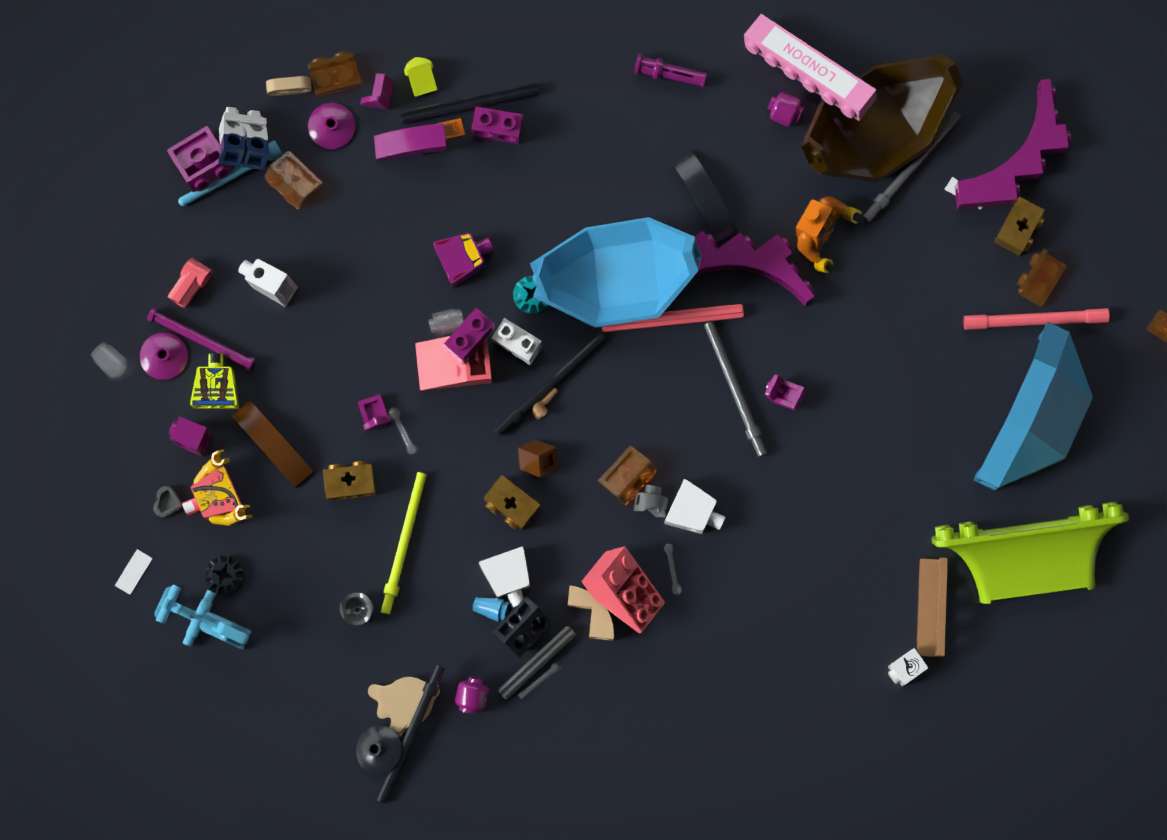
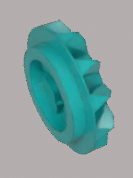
M525 276L517 282L513 291V298L520 310L535 314L543 311L548 306V304L535 298H531L526 302L528 293L524 288L531 291L534 288L536 289L533 276Z

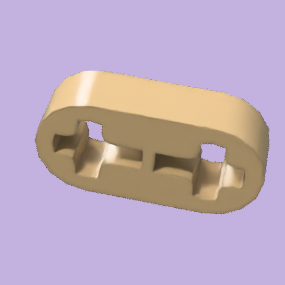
M297 76L270 79L266 81L267 94L280 96L310 92L312 90L311 78Z

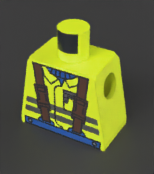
M209 354V366L197 368L190 403L193 409H239L234 370L232 367H223V354Z

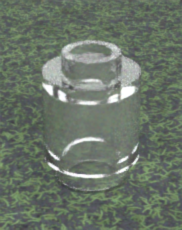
M452 308L433 313L432 319H429L428 322L431 333H436L437 337L454 333L464 320L461 310H454Z
M101 343L91 354L94 363L109 377H119L127 369L125 365L127 359L110 344Z

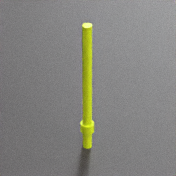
M417 472L388 584H385L383 592L385 594L381 609L383 614L390 615L394 598L398 596L400 588L398 583L427 476L424 473Z

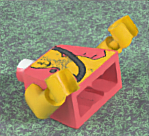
M219 450L212 454V459L202 467L195 477L194 485L191 486L195 498L183 502L182 505L187 516L201 511L204 519L209 520L212 524L229 526L241 520L251 519L252 515H245V510L250 505L241 504L225 466L221 467V465L229 463L230 459L225 458L222 460L221 453L224 450Z

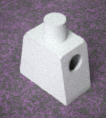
M259 259L255 260L254 264L245 260L239 268V273L245 276V280L252 288L284 307L287 306L298 288L286 273Z
M684 479L664 524L702 534L706 524L720 530L725 516L713 511L717 502L714 498Z
M523 546L479 562L497 598L508 596L511 607L515 608L524 599L521 590L530 587Z

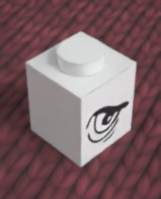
M913 648L888 666L891 670L888 674L895 684L900 683L901 686H904L928 669L915 648Z

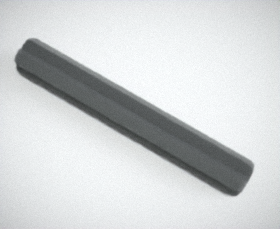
M566 626L499 688V694L504 699L511 697L575 637V632L569 626Z

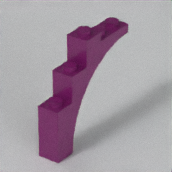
M1050 79L1041 80L1037 86L1038 105L1035 121L1021 149L995 170L976 178L957 181L954 186L957 210L1013 205L1017 197H1020V186L1015 181L1039 179L1043 171L1046 170L1045 158L1041 157V155L1065 153L1068 146L1071 145L1070 131H1066V124L1056 125V123H1059V113L1057 109H1054L1053 100H1056L1055 86H1051Z
M702 231L695 236L702 256L699 271L695 276L717 270H743L760 274L779 283L792 292L804 306L813 301L814 295L812 293L814 289L808 281L803 282L798 276L800 272L794 263L787 262L792 256V246L786 238L781 239L777 234L754 251L755 245L748 236L743 237L741 233L719 249L716 248L718 244L710 234L706 235Z

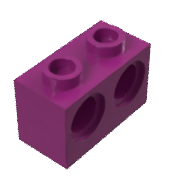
M475 107L471 129L472 136L519 144L523 114Z
M475 308L446 340L444 347L460 363L464 364L495 330V324Z
M179 417L178 421H174L169 430L170 439L176 446L202 457L212 437L211 432L206 427Z

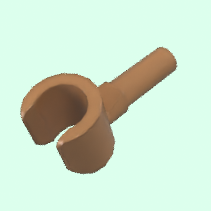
M555 388L542 401L534 405L532 413L537 419L542 418L548 413L545 405L557 394L558 391Z

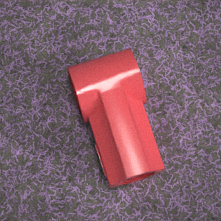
M190 258L184 265L180 274L181 277L168 295V298L186 309L198 289L204 287L208 282L212 270L194 258Z

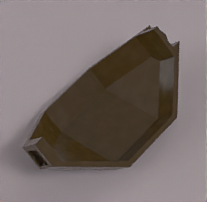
M941 54L875 65L858 76L859 79L876 89V101L860 121L854 117H847L836 105H829L824 100H821L801 145L809 165L820 175L878 183L932 148L963 83L956 63L946 55Z

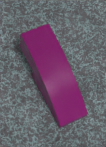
M444 123L411 127L374 136L376 160L424 156L423 153L447 151Z

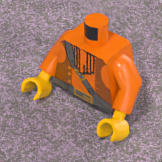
M831 196L824 197L819 202L812 199L796 226L798 250L808 260L814 262L816 271L828 273L825 269V264L833 266V261L819 256L841 215L843 214L845 220L856 224L857 221L853 220V215L855 213L862 214L860 210L850 206L847 207L846 204Z

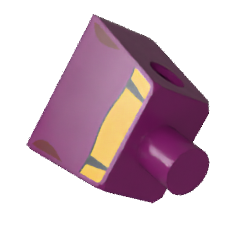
M471 233L433 242L434 249L452 288L483 269L485 264L482 255L494 251L488 237L475 243Z

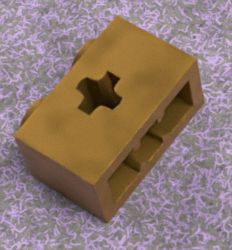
M1018 197L994 243L1018 256L1023 250L1028 252L1034 241L1031 238L1034 229L1039 231L1045 218L1041 217L1044 209ZM1020 223L1025 225L1022 232L1018 230Z
M367 461L353 462V466L343 467V464L329 465V469L323 470L326 499L328 501L376 496L372 464H367ZM347 475H351L353 479H356L352 481L351 486L343 482V480H347Z
M501 475L484 497V501L487 502L485 507L495 515L500 512L506 517L504 522L515 530L517 527L523 530L540 509L539 503L503 475ZM513 499L516 500V508H509L507 510L505 501L511 502Z

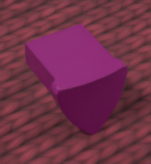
M376 73L372 96L361 98L360 105L369 108L389 109L394 81L385 74Z
M380 394L358 401L365 423L363 426L365 431L376 430L392 423V418L387 415Z

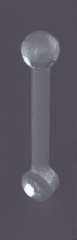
M391 408L389 415L394 418L407 445V453L414 454L416 447L411 445L399 420L398 410Z
M666 544L664 551L667 553L673 582L672 592L679 594L681 586L677 582L672 556L673 546Z
M553 663L550 670L518 696L522 699L552 673L559 672L560 665Z

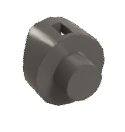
M646 485L645 493H636L633 512L645 511L647 509L655 517L664 518L668 498L661 496L662 487Z
M352 593L342 600L340 613L348 624L362 626L371 620L374 606L365 594Z

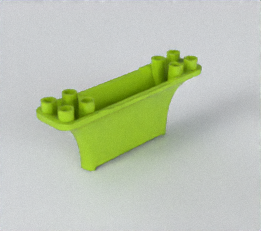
M1108 502L1102 504L1103 512L1099 513L1098 508H1093V505L1078 507L1079 516L1040 523L982 530L978 529V525L973 524V522L959 523L960 532L954 533L953 528H950L949 525L936 526V536H932L931 539L932 544L936 547L951 549L962 557L974 577L980 602L991 604L992 600L1079 588L1094 589L1096 556L1102 539L1113 527L1129 521L1128 513L1123 512L1121 504L1117 505V502Z

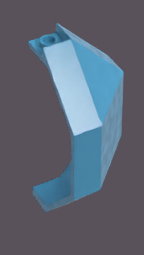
M649 217L586 227L530 263L536 286L533 297L593 327L659 318L699 271L702 256L694 236Z
M1049 322L1046 323L1044 330L1038 337L1040 342L1033 362L1009 415L982 467L974 477V481L993 490H998L1063 461L1070 450L1093 399L1070 332Z

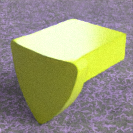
M415 57L407 63L404 69L405 75L409 76L415 97L437 90L431 69L433 64L426 58Z

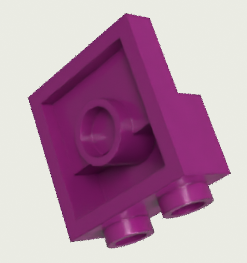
M208 126L167 150L192 192L206 190L211 181L216 178L223 179L227 177L230 170L233 169L232 165L219 164L220 145Z

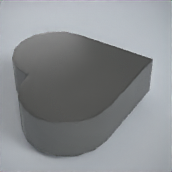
M163 486L158 490V500L153 506L154 513L158 517H169L183 508L181 500L171 487Z

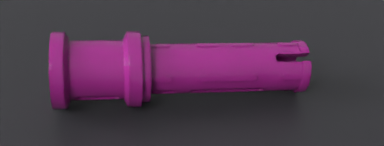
M638 53L634 74L642 73L653 76V79L656 80L659 77L704 87L707 73L663 63L664 60H661V58L657 60L650 59ZM672 72H676V73H680V74L692 76L693 78L687 77V76L678 75V74H674V73H672Z

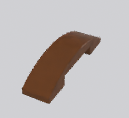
M251 401L247 402L232 416L295 488L313 473V470Z

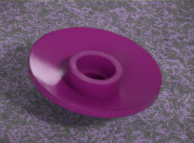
M327 103L319 106L313 111L308 122V131L312 140L318 146L329 150L339 149L347 145L353 138L356 128L355 119L350 110L337 103ZM328 121H335L334 127L329 128L327 126Z
M166 332L154 334L144 342L141 348V365L145 372L155 379L169 380L175 378L187 365L188 351L186 345L174 334ZM161 351L167 352V356L164 359H160L158 356Z

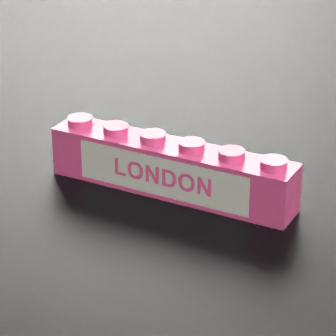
M760 14L744 34L745 46L751 53L755 55L758 53L764 57L769 65L779 67L787 77L792 80L797 79L808 91H815L822 96L826 103L839 107L847 117H854L860 121L876 101V89L764 15Z

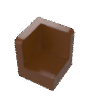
M533 440L518 448L519 464L522 471L542 477L557 469L556 447Z

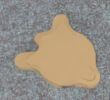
M403 677L387 686L373 684L368 688L370 697L378 702V717L381 719L389 717L391 719L389 728L393 729L400 738L409 727L424 693L422 689L425 682L418 678ZM440 688L436 696L432 697L422 722L429 716L434 701L440 694Z

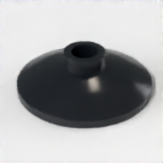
M379 725L367 729L360 736L357 743L356 755L358 762L364 770L371 774L383 775L391 772L399 764L402 757L400 737L393 729L387 726ZM375 745H377L379 748L376 754L373 753V748Z

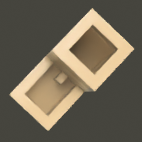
M570 586L568 607L592 609L589 638L613 641V623L608 610L595 601L589 591L576 586Z

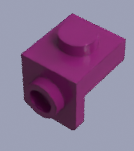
M774 374L772 380L766 386L765 396L773 403L797 412L807 390L802 386L784 380L780 375Z

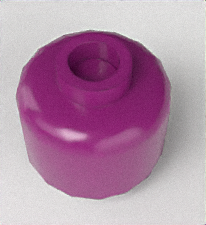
M781 92L777 98L772 97L767 109L771 111L770 118L772 121L790 127L793 123H798L804 107L801 106V99L786 92Z
M470 676L469 680L459 683L455 703L460 706L459 710L462 712L478 714L479 711L486 708L490 690L483 684V679Z

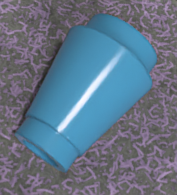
M476 597L473 611L500 622L509 615L510 602L500 598Z

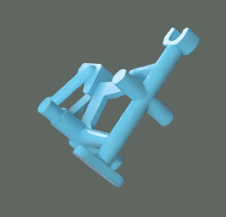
M172 585V587L165 589L154 613L155 617H157L156 621L165 624L171 611L192 620L186 631L187 634L183 644L191 647L201 630L244 650L245 645L243 644L248 642V635H251L252 631L209 612L216 593L207 590L197 610L194 611L175 602L182 588Z

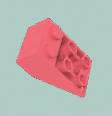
M450 336L415 343L420 391L492 383L487 338L464 364L460 363L445 349L444 343Z
M626 546L606 551L581 581L595 601L638 633L644 631L665 603Z

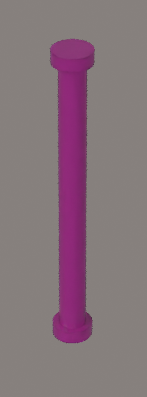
M154 307L147 317V320L150 322L155 321L219 354H223V356L244 366L247 371H251L255 364V358H248L159 313L158 309Z

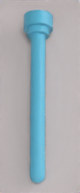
M275 140L268 143L269 156L267 160L277 161L284 157ZM242 163L240 167L236 166L231 169L227 177L223 179L216 178L211 181L206 190L191 191L180 197L178 202L181 206H186L253 168L243 167Z

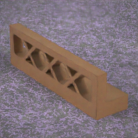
M939 558L938 560L920 559L917 653L920 657L941 658L945 654L948 558Z

